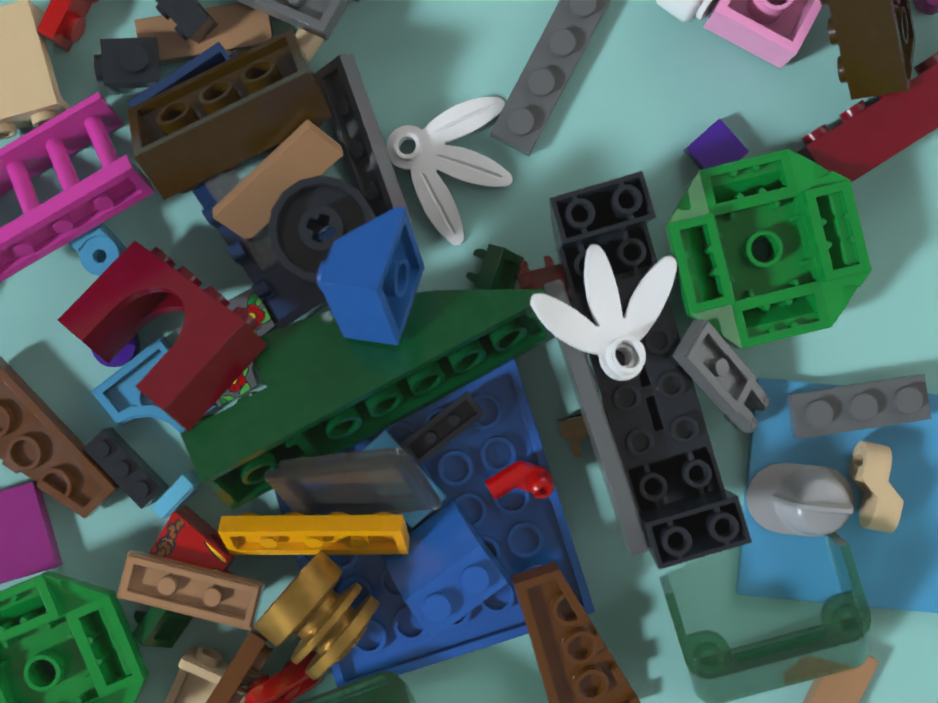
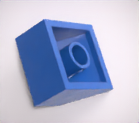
M395 207L335 240L328 259L324 260L319 267L318 286L323 291L331 308V314L336 319L344 338L399 345L425 268L406 208Z
M453 500L409 532L408 555H380L403 601L432 640L508 584L506 571Z

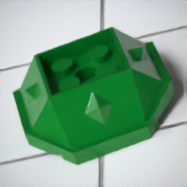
M790 149L698 170L692 177L665 225L671 253L677 262L676 274L686 315L693 320L709 321L721 337L737 349H744L832 327L846 308L857 288L861 287L872 271L850 179L834 171H828L812 160ZM755 239L762 240L768 247L769 254L765 262L756 260L752 254L751 246Z
M52 571L44 572L0 591V703L138 702L150 674L115 591ZM43 660L52 663L56 672L55 676L49 675L44 670Z

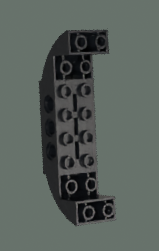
M643 171L549 198L556 251L570 307L584 315L594 325L596 323L589 309L584 284L586 252L591 244L599 245L610 263L619 292L623 318L636 287L647 272L658 262L647 227V223L656 218ZM667 298L658 318L647 334L640 340L646 351V360L641 372L636 377L626 381L612 379L603 371L599 362V355L586 352L649 544L648 549L659 570L752 543L739 497L724 488L693 380L672 357L681 339L669 298ZM616 350V359L621 366H624L625 356L622 352Z

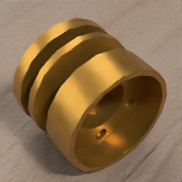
M321 550L301 570L253 626L276 647L295 633L301 639L291 657V661L295 664L299 663L313 649L317 654L305 670V673L313 680L317 679L335 663H339L351 651L366 632L369 621L379 606V602L371 594L355 609L351 606V603L362 589V586L357 582L338 595L333 588L343 570Z

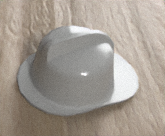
M794 463L771 464L757 472L751 479L746 492L747 508L753 519L765 529L781 534L808 537L831 535L842 528L850 518V514H853L854 511L853 491L847 479L837 470L823 466Z

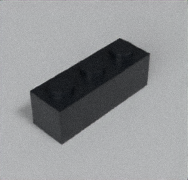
M155 0L158 3L156 9L167 20L171 18L176 23L175 31L186 41L191 39L199 44L218 25L198 0Z
M466 391L399 445L414 465L418 467L484 416L485 412L471 394Z
M113 427L103 429L83 448L141 509L149 506L169 487Z

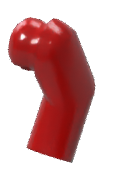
M523 460L510 464L484 481L495 500L515 488L532 493L535 498L545 499L553 493L555 486L552 474L545 467Z

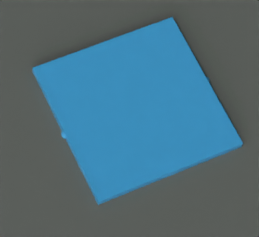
M757 378L756 382L765 391V394L768 395L770 402L764 411L752 409V414L758 420V425L754 432L750 433L743 504V514L752 543L742 545L739 548L735 592L738 595L833 603L839 604L843 608L855 605L938 613V394H928L931 419L796 439L792 436L786 394L841 385ZM859 441L881 444L891 449L892 466L888 482L904 501L899 524L892 534L864 529L860 526L859 508L863 492L848 475L851 456ZM778 463L823 466L834 469L847 479L853 491L854 511L853 514H850V518L842 528L831 535L808 537L773 532L757 523L747 508L746 492L751 479L759 470Z

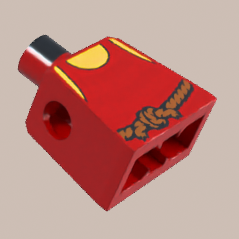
M186 505L172 513L149 554L232 574L228 570L237 556L230 555L219 533Z

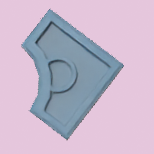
M159 337L91 391L118 426L125 425L136 418L153 417L168 422L180 433L185 431L181 425L135 387L172 347L166 337ZM215 403L204 416L208 415L211 411L218 407L217 404Z

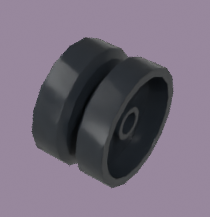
M321 175L301 179L283 191L271 209L268 233L272 251L284 268L300 278L318 285L319 267L324 260L328 259L334 241L372 221L376 216L359 190L342 179ZM331 226L335 231L331 239L324 236L322 242L319 237L320 231L324 227Z

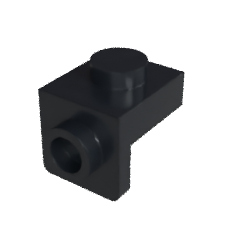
M157 37L100 39L101 54L94 55L95 75L97 82H104L110 95H120V88H146L162 80Z

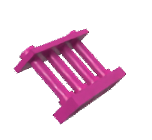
M99 92L0 149V196L14 188L23 215L3 227L0 226V282L155 193L150 180L127 155L121 158L118 157L108 133L124 123L122 118ZM92 143L103 168L79 181L70 155ZM53 166L63 192L40 204L30 178Z

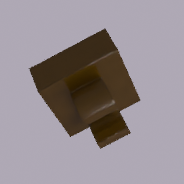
M582 413L556 419L561 437L564 440L571 438L570 450L576 458L582 457L580 442L582 439L589 437Z

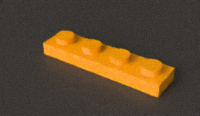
M247 512L239 516H221L218 533L230 555H316L320 550L326 555H408L410 543L404 515H395L390 512H377L373 515H349L343 512H332L328 515H303L297 512H289L284 515H258Z

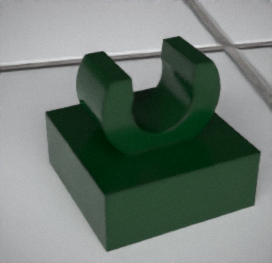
M492 244L488 245L487 251L484 249L474 250L473 255L483 260L479 274L467 272L466 278L476 283L475 287L481 290L515 289L524 261L523 257L504 247Z
M153 606L150 607L148 612L136 610L134 619L138 626L132 635L142 646L172 648L193 619V616Z

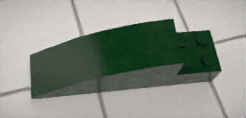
M544 289L431 290L418 292L415 295L399 345L344 338L331 311L288 324L260 336L267 346L254 361L267 388L259 392H250L243 395L233 406L217 414L202 417L189 432L185 430L180 433L200 482L234 510L553 339L554 334L542 324L531 307L530 301L535 293L545 295L547 293Z

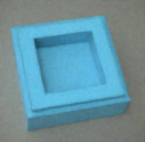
M192 470L181 475L151 509L163 519L170 517L174 511L183 507L203 486L197 473Z

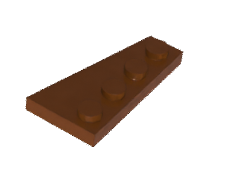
M0 356V459L3 460L2 465L16 474L20 472L37 482V488L84 519L93 515L120 487L83 449L85 445Z
M555 561L511 576L548 703H641Z

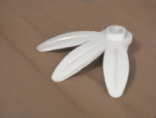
M481 97L459 103L438 115L423 130L413 125L401 126L395 129L387 140L386 149L391 162L402 170L411 171L412 182L424 212L435 228L453 245H460L464 241L463 226L455 201L447 186L437 174V171L455 179L481 186L507 187L513 182L511 174L492 159L469 149L446 145L448 142L475 132L500 114L505 106L504 100L500 97ZM405 140L416 142V148L410 154H403L400 151V146Z
M591 244L586 252L584 284L589 309L596 325L574 308L545 294H533L530 301L531 307L542 324L558 339L581 351L599 355L600 365L609 377L618 381L630 380L636 377L644 366L646 351L640 340L650 330L666 303L674 282L677 262L673 256L667 255L647 272L636 287L623 318L619 292L610 263L603 249L597 244ZM616 350L624 354V366L618 363L615 356Z

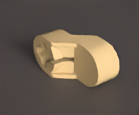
M859 441L851 456L848 475L863 492L859 508L860 526L864 529L892 534L899 524L904 501L888 482L892 466L891 449L885 445Z

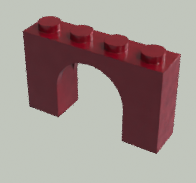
M134 240L57 321L109 364L147 323L166 313L175 311L185 312L183 328L178 339L135 387L189 432L265 349L267 344L254 331L259 326V323L243 308L237 306L231 311L227 308L230 302L215 288L208 285L205 290H202L200 288L202 282L186 267L181 265L176 271L174 269L175 262L161 249L155 246L149 251Z

